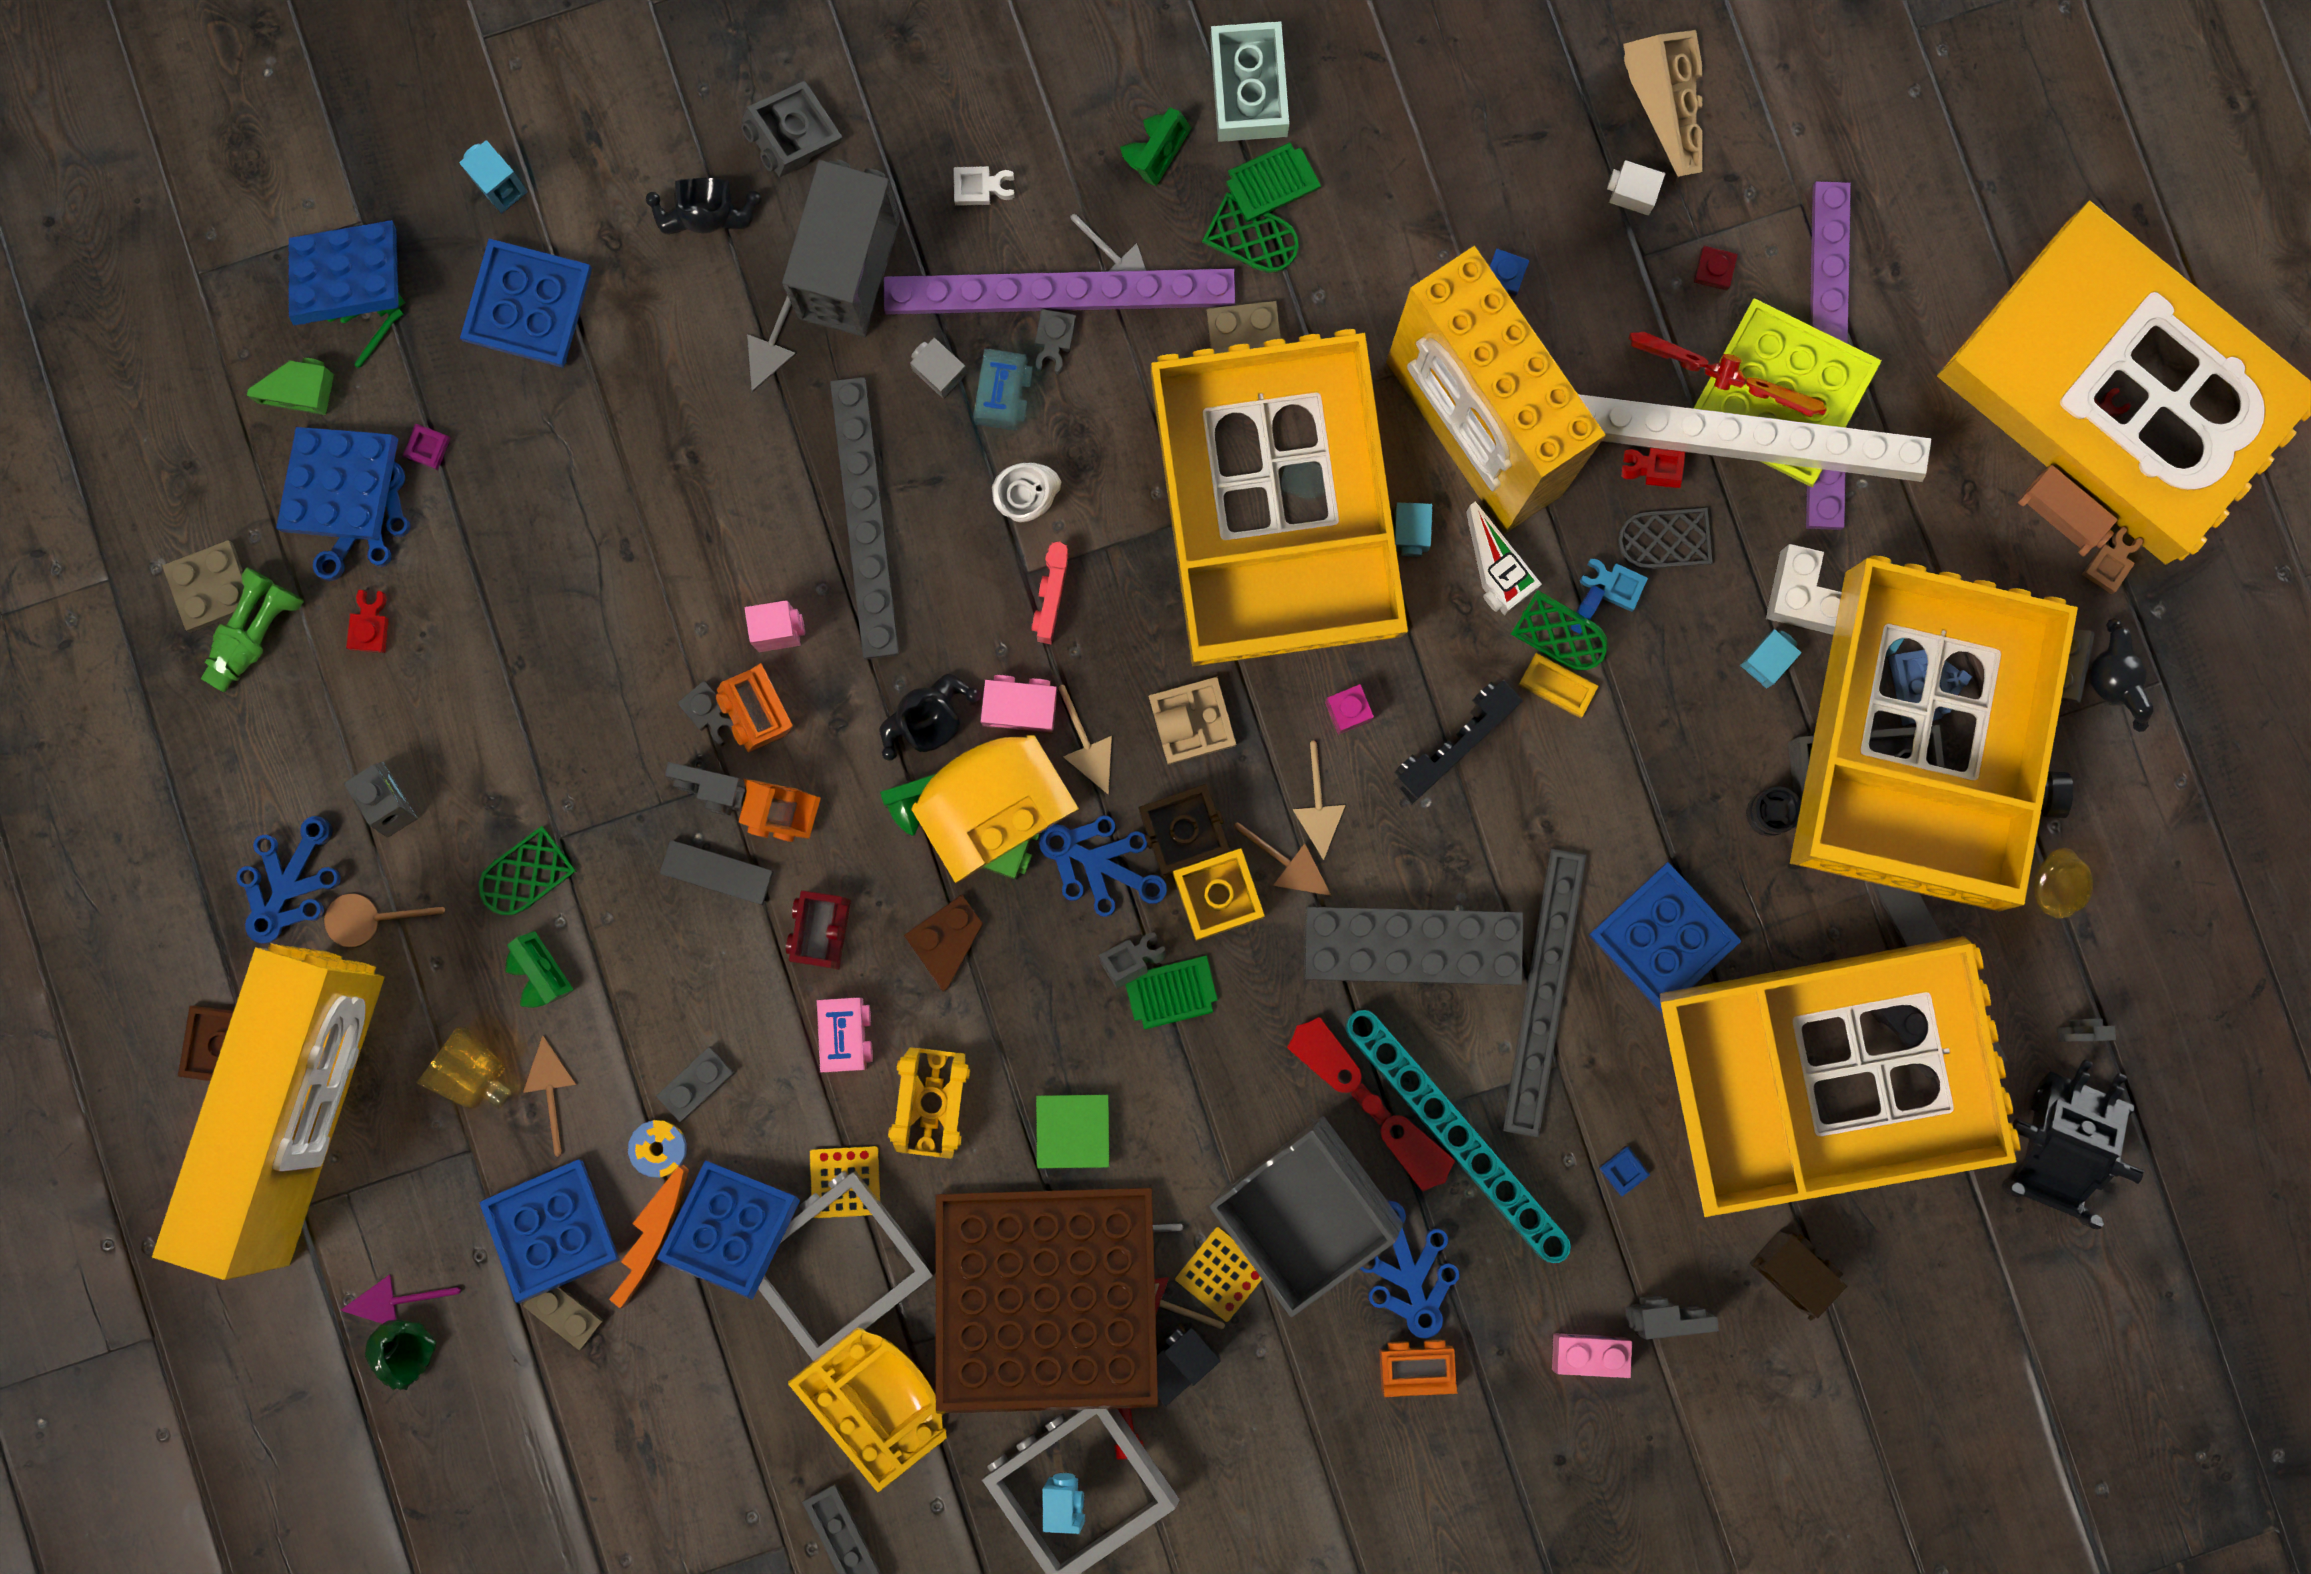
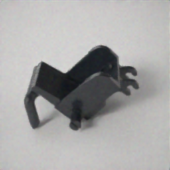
M2085 1059L2080 1064L2073 1080L2051 1071L2042 1079L2035 1091L2031 1104V1110L2035 1111L2032 1124L2019 1118L2014 1120L2012 1124L2013 1129H2016L2019 1135L2028 1138L2029 1142L2025 1160L2014 1174V1178H2007L2003 1181L2002 1189L2005 1193L2014 1197L2025 1196L2074 1216L2087 1227L2101 1229L2104 1225L2103 1219L2091 1213L2084 1206L2085 1200L2096 1189L2102 1190L2114 1176H2121L2139 1184L2143 1178L2144 1170L2127 1164L2121 1159L2127 1120L2134 1112V1105L2118 1099L2124 1091V1088L2120 1086L2126 1080V1076L2118 1073L2106 1094L2090 1088L2084 1084L2090 1077L2087 1071L2091 1068L2092 1062Z

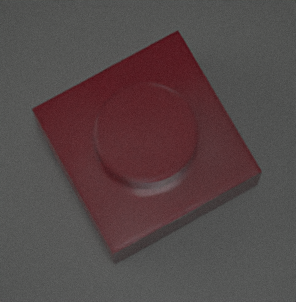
M1703 246L1694 283L1728 291L1738 254Z

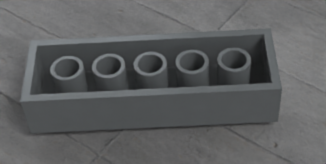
M1305 908L1303 980L1522 985L1523 912Z

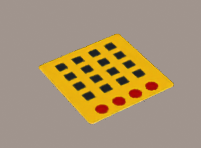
M878 1147L810 1150L811 1196L817 1193L821 1198L831 1190L828 1183L845 1170L848 1175L857 1171L880 1201ZM851 1188L814 1218L867 1216L872 1214Z
M1216 1227L1176 1276L1175 1280L1221 1319L1228 1322L1261 1282L1262 1278L1235 1241L1219 1227Z

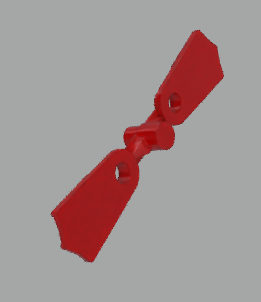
M1637 332L1629 334L1631 346L1665 359L1673 358L1678 360L1681 367L1690 371L1698 372L1701 367H1705V374L1716 378L1714 386L1719 389L1729 390L1731 385L1742 388L1746 383L1750 387L1748 392L1756 397L1767 399L1770 396L1777 403L1810 417L1813 414L1824 415L1827 409L1821 400L1762 379H1746L1739 370L1742 360L1734 355L1723 354L1721 362L1708 365L1706 358L1649 333Z
M1320 1017L1297 1025L1287 1049L1336 1091L1341 1093L1352 1092L1350 1094L1361 1105L1363 1111L1368 1113L1379 1125L1382 1124L1380 1130L1382 1140L1421 1191H1426L1434 1186L1446 1183L1455 1160L1407 1118L1400 1115L1390 1116L1391 1113L1382 1105L1381 1099L1377 1095L1372 1094L1362 1083L1360 1084L1361 1072L1359 1067ZM1344 1069L1351 1073V1080L1346 1084L1338 1080V1073ZM1393 1125H1400L1403 1128V1135L1398 1139L1390 1135V1129Z

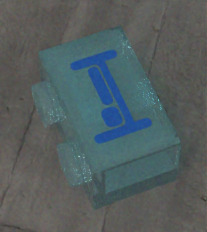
M984 349L973 414L976 425L1017 431L1018 421H1025L1027 401L1022 400L1024 387H1030L1033 374V366H1027V355Z

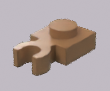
M2125 527L2116 531L2112 536V548L2105 544L2098 549L2082 574L2110 594L2118 590L2135 564L2126 557L2137 551L2143 542V539L2139 537L2132 542L2131 546L2125 545L2122 539L2127 531Z

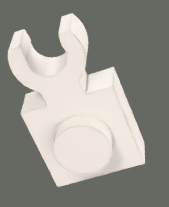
M989 166L954 167L955 206L990 205V195H997L1003 200L1015 198L1014 190H1004L1000 186L1003 181L1014 180V173L1009 170H1003L995 176H990Z

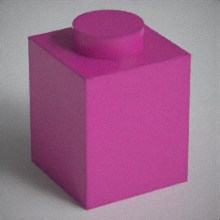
M1361 684L1327 697L1325 701L1338 735L1370 723L1374 718Z

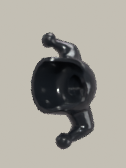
M687 178L675 181V207L669 212H666L661 207L660 196L656 192H649L646 195V203L652 208L658 228L663 234L667 235L687 229L701 234L711 233L720 228L745 229L751 224L755 207L762 199L760 193L750 191L746 196L747 203L742 209H737L731 204L729 181L722 178Z
M2113 618L2108 620L2106 624L2107 631L2111 632L2108 650L2100 653L2094 661L2090 683L2096 693L2109 702V705H2126L2135 718L2133 728L2138 732H2144L2149 727L2148 720L2153 713V705L2144 690L2146 669L2142 661L2134 654L2130 630L2122 626L2120 620Z
M952 674L943 675L931 688H918L908 692L900 701L897 712L888 717L879 728L884 746L882 750L883 758L887 761H892L897 757L894 742L899 735H903L909 744L919 752L932 751L945 745L954 737L960 725L959 718L950 703L954 694H963L968 701L975 703L980 699L981 692L975 687H969L965 682Z

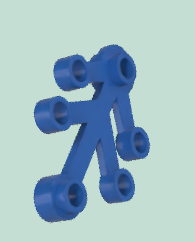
M394 461L392 470L393 480L390 482L386 501L389 514L386 526L387 530L394 536L404 537L410 531V522L403 516L398 491L404 485L405 473L402 467ZM397 520H403L404 527L400 531L393 530V524ZM380 533L379 541L368 540L369 550L367 556L369 561L378 567L388 565L392 555L390 550L384 546L382 533ZM339 537L331 551H323L317 554L313 560L315 574L326 581H334L340 578L345 569L343 560L356 539ZM378 550H384L385 557L381 561H375L374 554ZM334 561L336 563L335 571L327 573L325 570L327 563Z
M312 816L302 823L300 829L302 840L284 873L277 854V840L269 835H260L255 839L253 847L255 852L263 858L273 893L268 903L265 904L259 887L261 881L259 870L254 867L245 866L237 872L236 880L240 886L245 887L252 911L246 919L245 929L247 935L253 941L263 944L273 942L279 937L282 927L304 920L316 921L322 917L324 907L321 902L314 899L304 900L299 908L281 913L280 911L288 899L322 888L334 889L340 884V873L330 867L320 869L315 876L297 881L314 848L318 845L326 844L331 839L333 829L328 820ZM313 824H317L320 828L319 834L315 837L309 834V828ZM265 839L271 842V848L267 852L261 850V843ZM248 871H252L254 874V880L250 884H246L243 878L244 874ZM327 872H332L334 880L331 884L326 885L323 881V876ZM313 903L317 907V912L314 916L309 917L306 913V908L309 904ZM261 919H266L268 922V928L264 932H260L258 929V922Z
M1100 816L1095 822L1072 830L1063 825H1052L1041 833L1039 846L1046 857L1056 860L1064 884L1062 893L1067 900L1077 901L1084 893L1083 885L1075 879L1069 857L1083 863L1095 898L1094 909L1101 917H1108L1115 911V902L1108 895L1101 873L1139 891L1140 898L1148 904H1157L1165 898L1167 886L1161 877L1149 875L1144 878L1108 860L1129 852L1135 854L1143 852L1147 847V841L1143 833L1135 831L1130 833L1125 839L1088 850L1076 843L1097 835L1102 838L1110 837L1115 832V822L1111 817ZM1103 820L1109 821L1112 825L1108 833H1101L1098 830V824ZM1055 836H1060L1064 840V845L1060 849H1054L1050 845L1051 839ZM1134 836H1139L1143 839V846L1139 849H1134L1130 846V839ZM1074 883L1079 886L1080 892L1077 896L1071 897L1067 895L1066 888L1069 884ZM1151 883L1158 885L1160 890L1159 894L1155 897L1148 896L1145 891L1147 885ZM1103 899L1109 900L1112 904L1111 910L1107 913H1103L1098 909V903Z
M1387 1201L1397 1211L1399 1218L1404 1223L1406 1215L1403 1207L1397 1202ZM1401 1228L1396 1242L1392 1244L1400 1270L1380 1260L1378 1256L1374 1258L1375 1263L1373 1267L1364 1268L1362 1266L1360 1268L1365 1273L1373 1272L1408 1291L1412 1305L1391 1296L1388 1289L1382 1285L1373 1286L1368 1292V1299L1374 1307H1385L1406 1318L1408 1329L1419 1338H1430L1440 1331L1443 1318L1439 1307L1449 1287L1454 1285L1459 1279V1271L1453 1264L1444 1263L1440 1265L1436 1273L1438 1280L1428 1298L1425 1299L1421 1285L1438 1252L1443 1250L1448 1244L1447 1234L1437 1228L1431 1229L1426 1234V1244L1415 1265L1403 1228ZM1440 1233L1443 1236V1243L1440 1246L1435 1247L1431 1244L1430 1237L1432 1234ZM1452 1268L1454 1278L1450 1281H1444L1441 1277L1443 1269ZM1376 1290H1383L1386 1294V1299L1382 1303L1373 1301L1372 1296ZM1424 1313L1431 1316V1323L1427 1327H1422L1418 1323L1419 1316Z

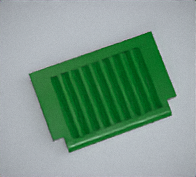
M1290 142L1228 170L1231 179L1226 181V185L1246 223L1321 189V184L1301 147L1294 150Z
M1207 955L1147 970L1148 973L1125 984L1134 1021L1142 1020L1144 1030L1213 1013L1211 1002L1218 1001Z

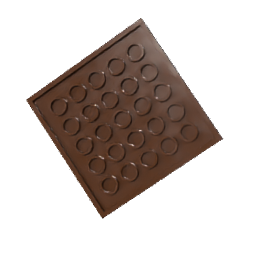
M1152 1188L936 1194L937 1414L1158 1407Z

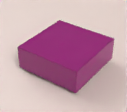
M415 424L403 457L438 470L451 438L448 435Z

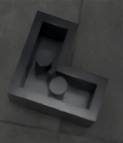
M1191 1322L1185 1327L1181 1323L1176 1325L1165 1336L1166 1344L1157 1351L1158 1398L1165 1406L1170 1404L1189 1385L1192 1384L1194 1386L1221 1362L1219 1353Z

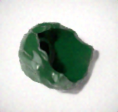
M388 1320L379 1325L369 1336L365 1348V1358L371 1370L384 1385L390 1386L393 1391L395 1389L407 1390L414 1381L419 1379V1375L425 1372V1367L429 1366L437 1342L420 1323L405 1320Z

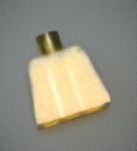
M461 1026L456 1027L417 1082L419 1085L469 1109L477 1108L483 1099L500 1109L512 1093L511 1090L497 1081L505 1069L504 1064L468 1028Z

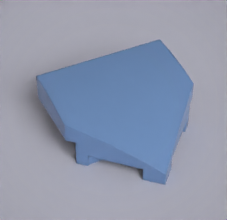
M1925 650L1890 656L1889 662L1897 699L1919 703L1922 698L1928 666V656ZM1945 660L1941 673L1940 689L1945 693L1958 695L1962 688L1967 686L1972 676L1964 670L1959 671ZM1937 707L1934 711L1933 721L1941 719L1944 714L1950 713L1952 709ZM1901 716L1903 726L1916 724L1913 718Z

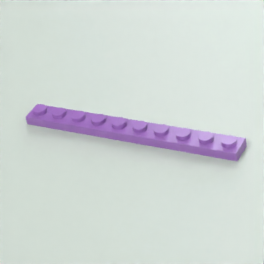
M1816 181L1813 184L1810 326L1848 344L1851 183ZM1823 469L1814 487L1812 488L1807 485L1806 529L1842 530L1844 528L1845 472Z
M1234 269L884 277V311L886 315L1041 311V309L1061 311L1235 306Z

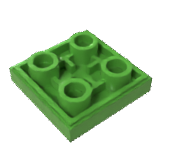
M1109 1095L1036 1096L1037 1168L1109 1167Z

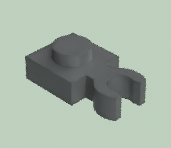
M1041 309L1035 346L1043 347L1044 351L1040 352L1036 358L1037 371H1042L1043 362L1051 359L1056 363L1055 374L1059 375L1061 373L1063 363L1059 352H1070L1076 315Z
M704 680L677 704L700 731L710 726L713 740L723 746L725 742L720 737V730L725 726L730 727L732 730L734 724L732 720L721 716L723 712L717 703L716 693Z
M1155 932L1146 934L1141 939L1140 944L1135 947L1129 939L1098 955L1101 965L1116 989L1148 973L1147 962L1158 963L1167 957L1164 946L1157 950L1149 949L1158 943Z

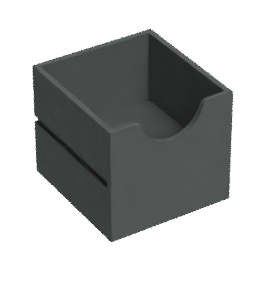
M1324 1115L1226 1186L1209 1205L1212 1212L1291 1318L1394 1244L1403 1226L1402 1220Z

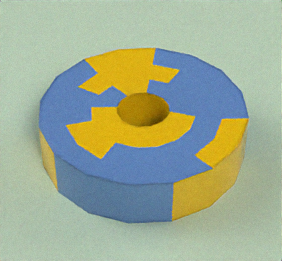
M652 1120L641 1124L633 1132L628 1143V1155L631 1164L639 1173L648 1177L661 1178L672 1174L678 1166H682L687 1154V1143L682 1131L676 1125L664 1120ZM655 1142H660L663 1145V1152L659 1156L652 1152V1145Z

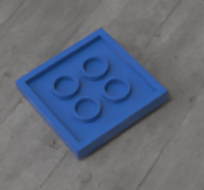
M392 220L289 238V318L293 326L399 308L397 233Z
M488 239L460 339L466 343L564 368L593 268L591 265Z
M296 427L276 529L285 533L379 541L398 438L392 434Z
M1669 862L1657 870L1588 934L1661 1014L1663 1013L1660 993L1693 987L1741 942L1738 936Z
M580 1159L479 1202L514 1300L518 1304L620 1261L585 1165Z
M705 1160L657 1259L666 1265L753 1300L800 1199Z

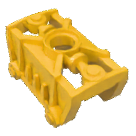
M910 1047L904 1057H901L897 1063V1071L901 1075L896 1120L895 1124L889 1127L888 1138H890V1142H893L896 1152L952 1159L954 1149L958 1150V1146H961L962 1136L957 1131L962 1086L970 1076V1069L965 1064V1054ZM920 1053H927L928 1064L932 1067L931 1077H926L925 1086L917 1075ZM952 1056L954 1059L950 1082L943 1088L944 1079L939 1078L940 1069L945 1066L948 1057ZM929 1092L937 1093L942 1099V1106L936 1113H928L922 1107V1098ZM921 1117L920 1127H924V1136L917 1142L915 1149H908L910 1128ZM938 1121L944 1127L942 1153L936 1151L935 1141L931 1138L932 1129H938Z

